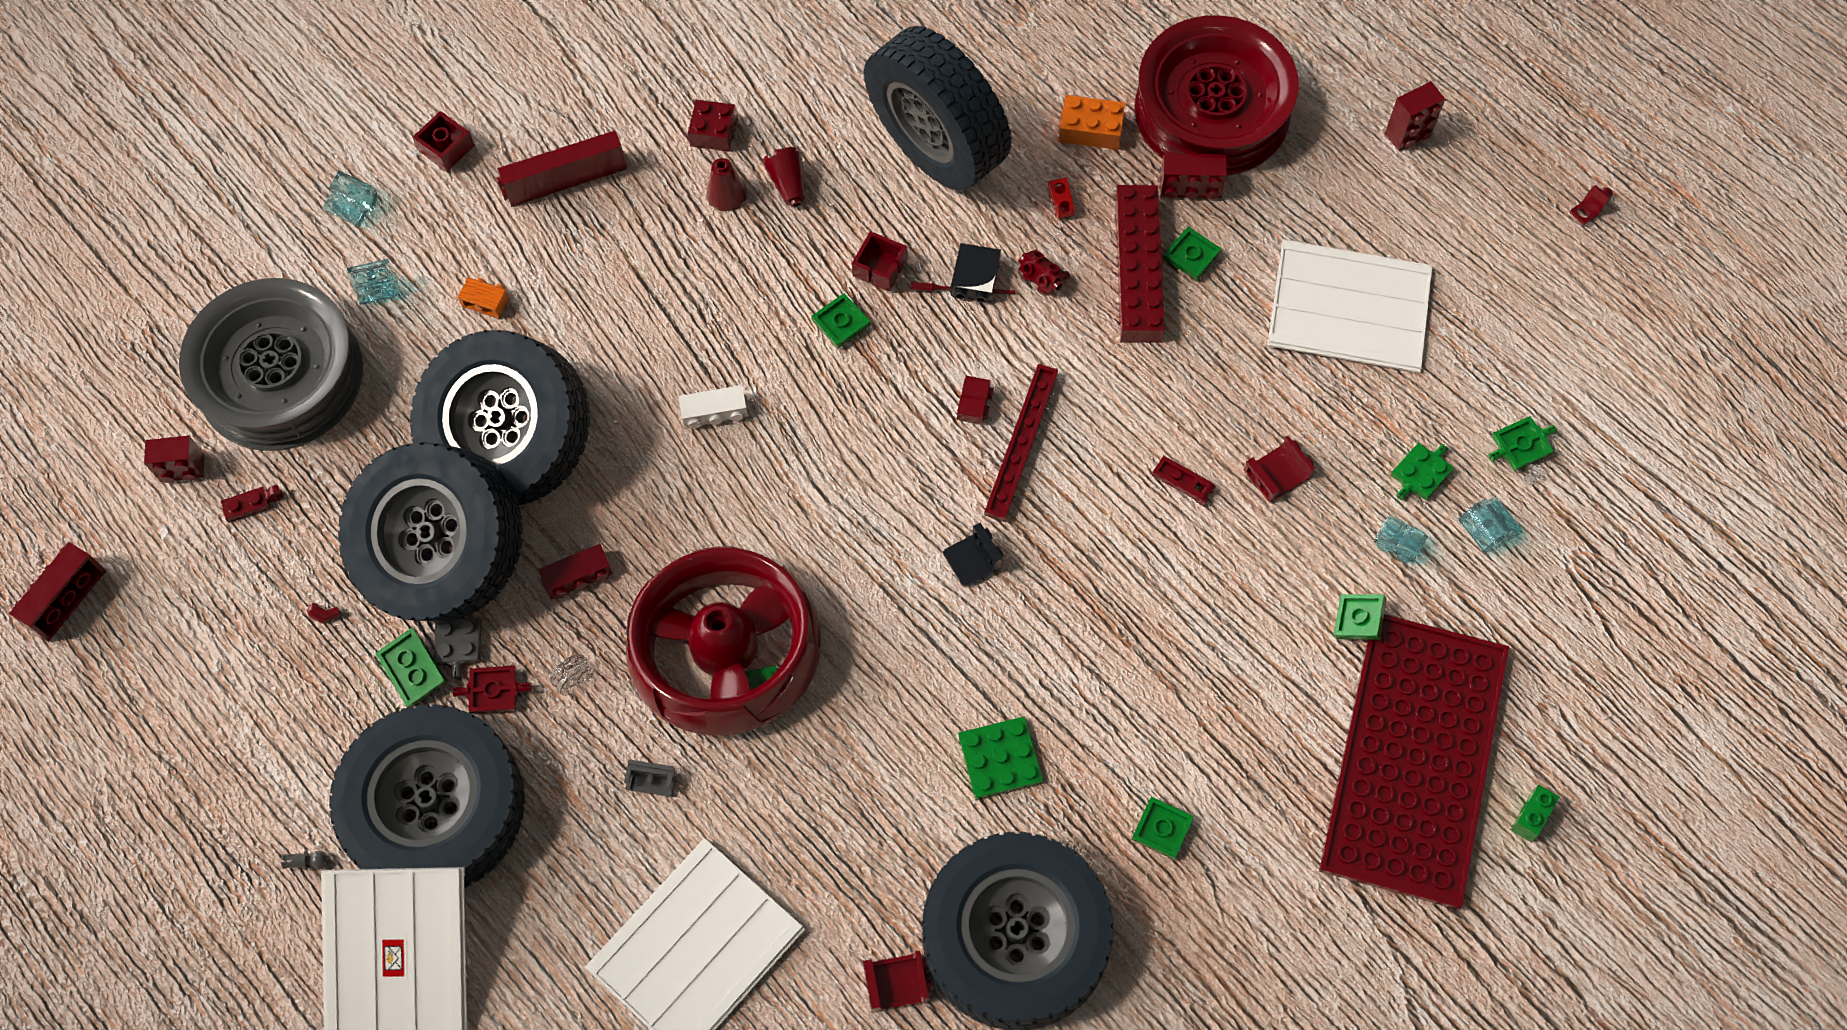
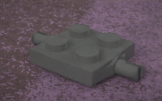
M462 617L454 620L435 621L434 660L438 666H452V679L462 678V666L468 663L480 662L482 619L480 617Z

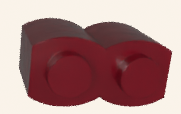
M965 376L957 410V420L982 425L983 420L988 419L990 406L986 405L988 399L992 400L994 387H991V380Z

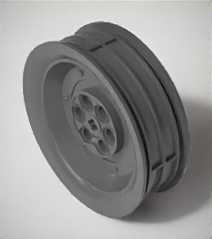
M266 278L249 281L223 292L197 314L186 331L181 344L179 373L189 398L203 412L207 421L221 436L245 448L260 451H278L309 443L324 435L341 421L359 393L363 377V359L355 336L347 327L343 315L336 304L327 295L317 288L297 280Z

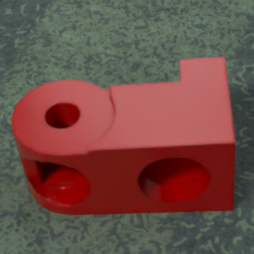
M1067 177L1049 181L1047 191L1054 206L1057 219L1074 216V204Z

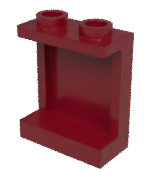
M920 950L915 951V954L872 961V959L863 960L872 1013L928 1003V995H933L931 981H926L924 971H928L926 957H921Z

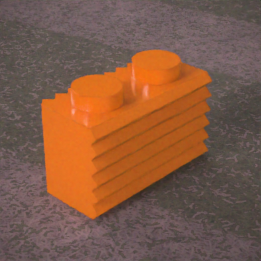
M468 277L457 298L463 308L465 307L499 319L510 297L506 288L500 284L491 285L482 278L476 277V279Z

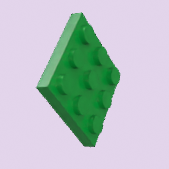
M1025 716L958 732L975 800L1043 784Z

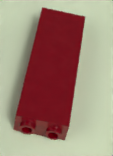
M616 130L499 167L497 169L500 176L496 177L504 200L509 199L510 205L513 207L627 170L628 168Z

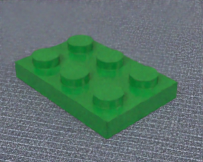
M413 627L375 653L407 708L414 707L448 683L419 633Z

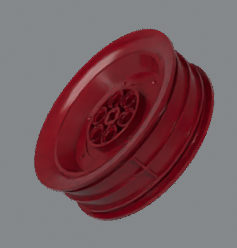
M1206 15L1186 19L1164 30L1152 41L1145 51L1139 68V86L1134 104L1135 119L1144 141L1161 159H1163L1164 153L1226 155L1227 176L1243 173L1267 161L1276 153L1286 138L1290 126L1291 113L1298 96L1299 80L1297 69L1284 45L1270 32L1252 22L1223 15Z

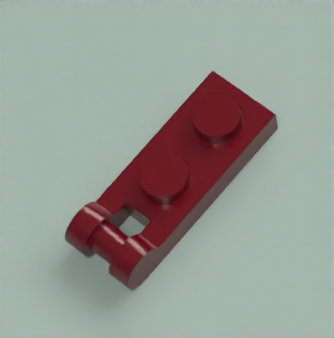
M1164 455L1152 472L1153 477L1191 497L1196 503L1203 506L1208 501V495L1212 494L1216 488L1215 484ZM1197 485L1202 488L1201 492L1195 489Z

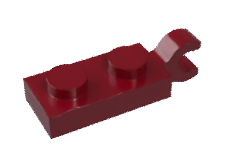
M273 485L267 491L262 486L221 500L225 520L230 523L270 509V502L281 500L284 498L282 489L279 490L278 485Z

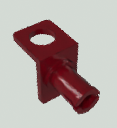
M1597 185L1592 186L1583 201L1572 208L1569 213L1580 223L1586 225L1598 216L1609 199H1611L1613 196L1612 190L1608 187L1600 189ZM1578 211L1585 212L1588 217L1580 216Z

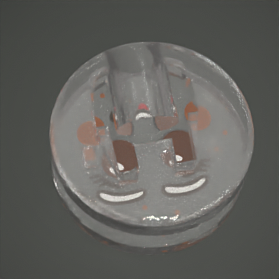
M575 654L563 660L550 675V682L554 687H557V691L562 696H568L583 688L593 677L595 669L583 654Z

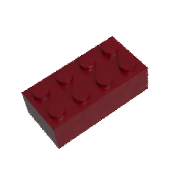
M68 542L59 550L54 560L44 568L39 578L28 587L27 592L13 605L12 610L8 614L28 630L49 642L106 573V570L90 554Z

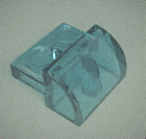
M338 170L329 186L332 192L322 209L360 227L368 211L373 212L377 201L376 189Z
M1496 497L1489 500L1483 499L1468 509L1458 519L1485 554L1499 548L1504 542L1519 536L1523 532Z

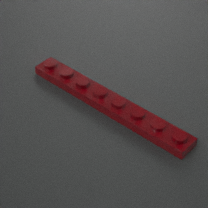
M1041 364L1037 365L984 511L985 516L1006 521L1057 378L1058 369Z

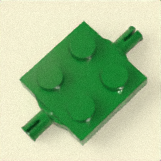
M1531 416L1493 432L1491 437L1498 446V450L1489 453L1488 457L1489 459L1491 458V462L1504 457L1515 472L1552 455L1554 450L1548 443L1547 437L1557 433V428H1554L1555 425H1551L1541 429L1536 425Z
M1417 443L1392 471L1391 476L1403 486L1396 494L1398 499L1400 498L1403 501L1411 492L1418 494L1427 501L1453 472L1454 466L1442 458L1446 451H1448V447H1444L1445 444H1441L1433 452Z

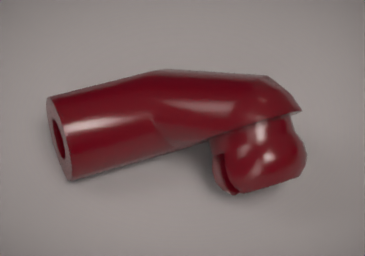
M311 603L307 609L308 616L319 623H325L342 616L338 606L325 610L319 604Z

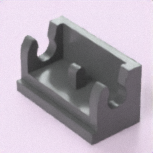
M628 759L624 783H626L625 789L672 797L677 772L674 766Z

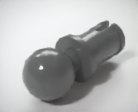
M320 850L315 851L311 856H309L308 851H304L302 854L285 853L282 854L281 860L292 861L281 862L282 869L303 868L308 870L309 865H311L314 869L319 870L326 867L329 858L324 851Z

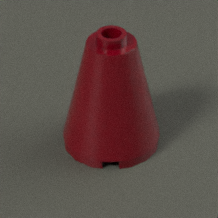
M785 147L773 151L774 155L771 157L767 154L762 160L763 166L785 204L791 207L800 206L802 201L805 200L801 149L796 151L795 147Z
M719 158L712 163L706 190L709 204L717 207L720 211L738 209L741 206L740 204L747 198L745 183L732 163L725 158Z

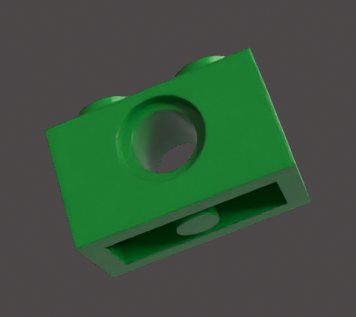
M1538 784L1531 791L1510 830L1531 843L1541 832L1560 797Z

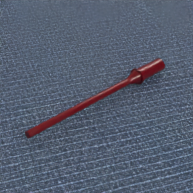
M911 282V290L932 291L931 293L937 290L951 291V286H940L933 282ZM993 289V293L1015 294V290Z

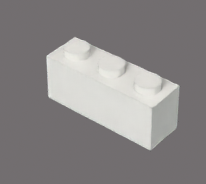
M742 385L678 396L684 428L694 429L701 425H717L723 421H739L748 417Z

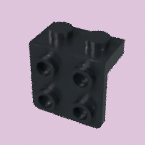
M981 522L973 526L971 536L943 551V556L963 587H967L1002 568L1004 554L998 545H994L990 530L987 527L984 529Z

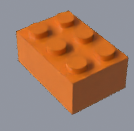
M1065 95L1059 142L1119 150L1125 102Z

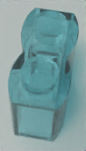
M1388 515L1377 533L1374 543L1380 550L1396 554L1399 560L1406 563H1414L1428 535L1417 528L1408 526L1398 518Z

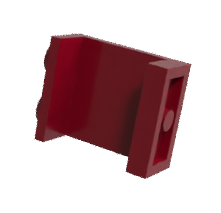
M1288 435L1281 446L1256 461L1252 457L1246 461L1243 471L1266 500L1271 503L1310 479L1315 467L1313 461L1303 454L1300 445Z

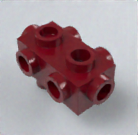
M1036 249L1022 254L1018 260L1021 264L1018 270L1023 273L1022 277L1038 285L1037 289L1041 293L1050 294L1058 292L1063 286L1062 281L1070 278L1069 271H1062Z

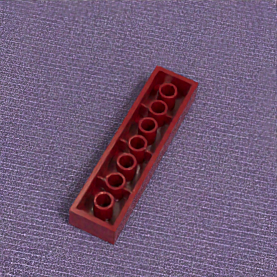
M1117 185L1115 215L1120 343H1162L1165 323L1158 185Z

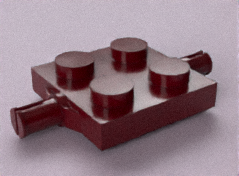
M515 665L469 668L467 686L453 687V697L467 696L469 701L468 712L472 715L515 712L518 692H532V683L517 682V668Z

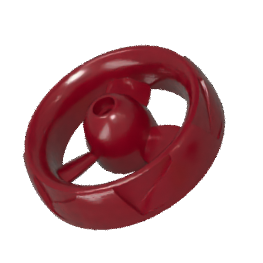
M717 546L695 550L693 553L685 555L664 567L647 581L639 591L627 620L626 661L630 677L639 696L664 721L685 731L711 736L739 734L762 727L789 710L804 694L815 675L821 653V632L817 613L811 598L801 582L784 565L780 566L773 560L756 552L733 546ZM737 584L754 588L739 608L726 602L711 603L699 610L694 618L673 608L689 594L714 585ZM789 618L792 626V641L784 662L767 681L751 690L744 669L752 663L758 650L757 635L779 627ZM656 637L670 640H687L694 663L703 672L713 675L710 698L683 692L663 677L655 662L654 647Z

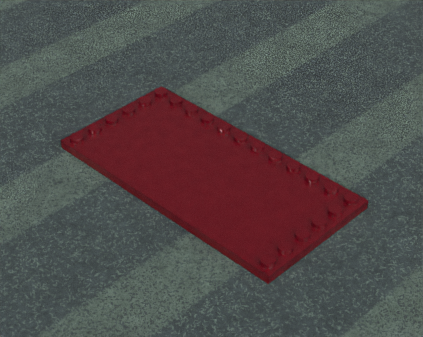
M1384 614L1380 640L1367 639L1319 872L1453 909H1462L1509 646Z

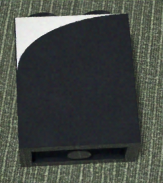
M960 243L951 282V296L961 300L970 299L979 303H991L996 275L1001 262V250Z

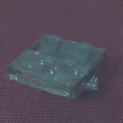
M389 259L347 268V275L360 305L401 296V290L397 282L398 276L396 272H393Z

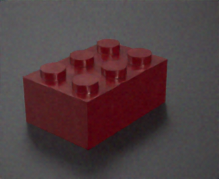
M1432 81L1396 99L1385 135L1398 151L1410 148L1416 142L1422 139L1426 140L1433 134L1434 127L1438 122L1439 114L1445 102V97Z
M1164 153L1160 172V197H1183L1189 199L1222 198L1227 177L1226 155Z

